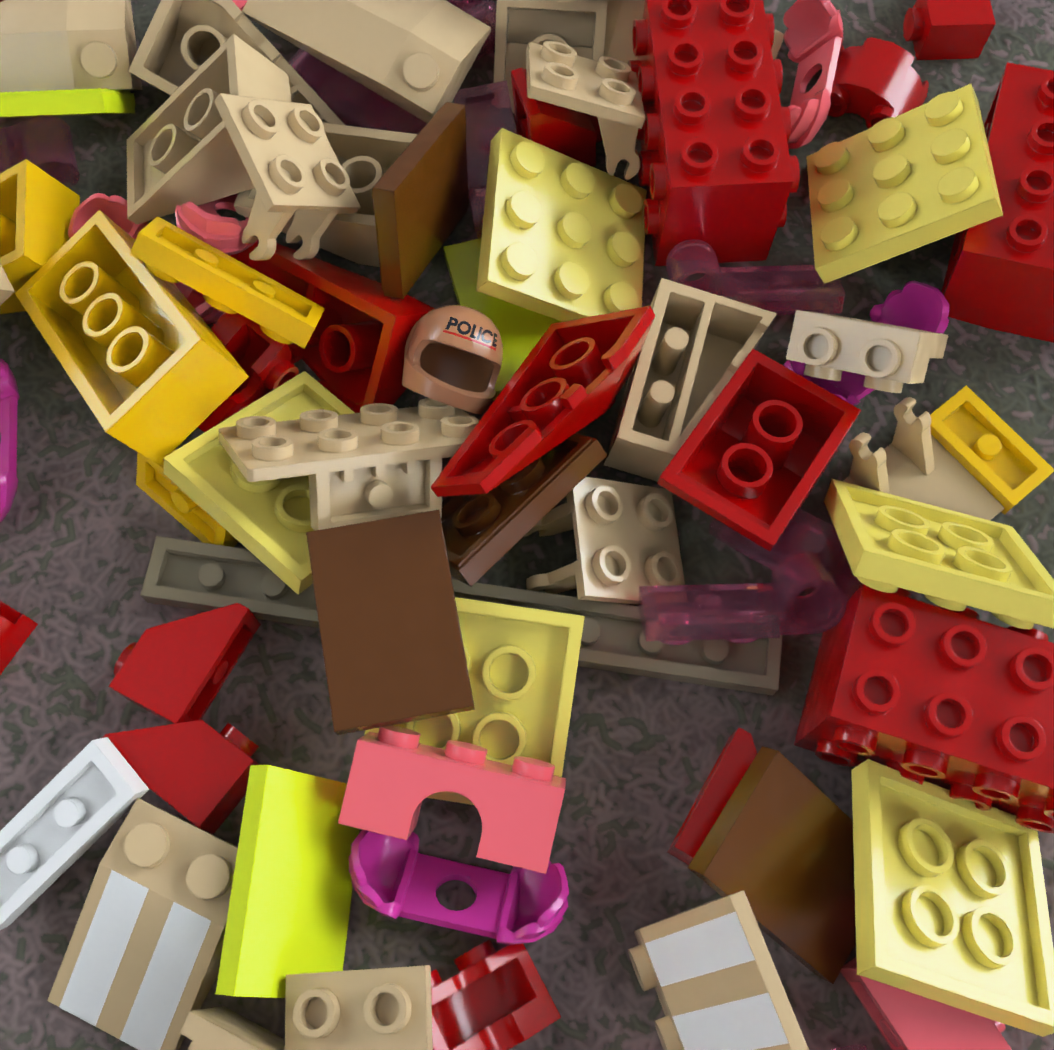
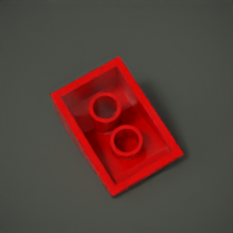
M752 349L662 472L657 484L770 552L837 453L860 414L861 409L759 351Z

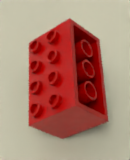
M645 0L643 19H634L633 53L634 56L638 57L637 60H629L628 65L631 67V71L636 72L638 90L641 94L646 117L642 129L638 128L637 140H640L642 150L639 152L640 169L638 177L640 186H646L647 199L644 201V229L646 234H652L655 266L763 261L767 259L777 228L784 227L786 223L787 200L790 193H796L798 190L800 167L797 156L789 155L787 143L791 133V114L789 107H781L779 95L782 89L783 68L781 60L773 59L771 49L774 43L775 23L773 14L765 13L763 0Z
M1007 62L984 121V129L1003 216L955 234L941 293L949 303L948 317L993 330L1054 343V70Z
M862 584L824 626L794 745L815 752V755L824 761L841 766H858L867 759L898 770L901 777L920 785L927 781L950 790L949 797L973 801L979 810L989 811L992 806L1015 815V822L1021 826L1040 832L1054 833V643L1048 641V635L1034 628L1021 629L1014 626L1004 628L979 620L980 615L967 607L964 611H953L912 599L911 593L906 589L898 588L895 593H886Z

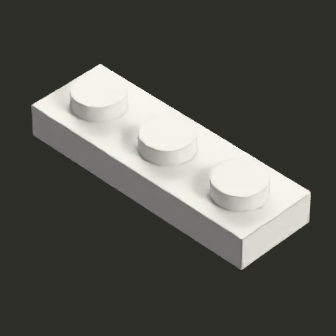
M108 737L92 740L0 831V930L11 925L133 806L137 798L140 799L149 790Z

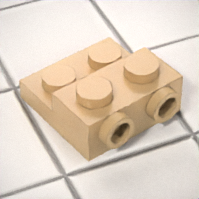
M497 0L492 112L514 113L511 71L521 67L526 69V50L529 42L543 45L545 41H556L573 48L577 52V56L598 61L600 57H604L608 1Z
M796 310L786 360L806 363L804 375L841 381L842 372L846 371L866 375L863 384L866 388L891 393H902L904 383H924L929 358L943 359L948 335L833 314Z

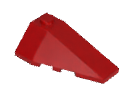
M259 240L241 253L229 255L325 308L305 348L294 343L288 344L292 352L291 362L295 364L300 359H303L320 378L318 382L352 411L360 413V408L367 404L385 403L393 405L407 388L402 385L405 346L408 336L416 322L435 308L409 295H406L404 299L385 296L381 283L314 257L303 260L295 259L293 254L296 250L276 243L274 255L268 260H251L249 258V254L258 246Z
M651 306L551 324L431 485V489L436 496L487 494L606 413L615 403L616 396L631 375L655 319Z

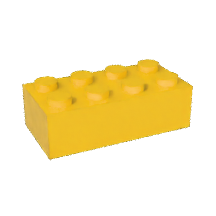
M98 210L15 295L105 432L159 465L164 460V457L171 454L249 376L174 283L156 277L148 271L144 262L129 255L135 239L101 210Z

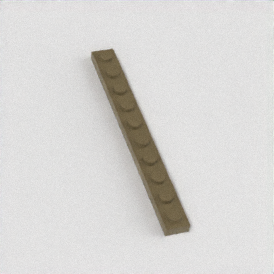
M156 536L140 594L147 603L200 611H210L234 603H240L249 608L256 619L320 628L313 584L298 595L248 549ZM452 579L455 597L585 616L578 667L772 696L778 691L783 627L612 602L578 600V597L483 583H475L471 587L459 580Z

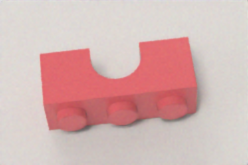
M393 725L380 727L378 733L368 732L357 740L338 824L407 840L417 826L423 800L434 793L444 791L455 792L469 799L477 808L481 817L482 833L476 857L546 874L566 785V778L553 775L555 769L553 764L522 756H515L513 765L487 760L488 750L486 748L461 741L448 740L445 749L419 743L421 735L419 732Z

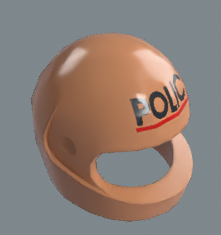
M446 305L431 310L416 322L408 336L405 346L402 385L418 394L446 405L484 415L496 395L495 384L503 360V344L499 330L491 319L471 307Z

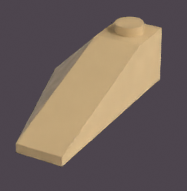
M4 0L0 2V92L98 88L142 90L141 79L128 72L137 53L131 0Z
M161 0L128 72L171 96L210 56L235 34L288 74L291 102L311 104L314 112L323 123L345 125L232 0Z
M247 0L242 10L249 19L426 123L431 120L442 105L446 102L452 103L491 32L490 26L446 0Z

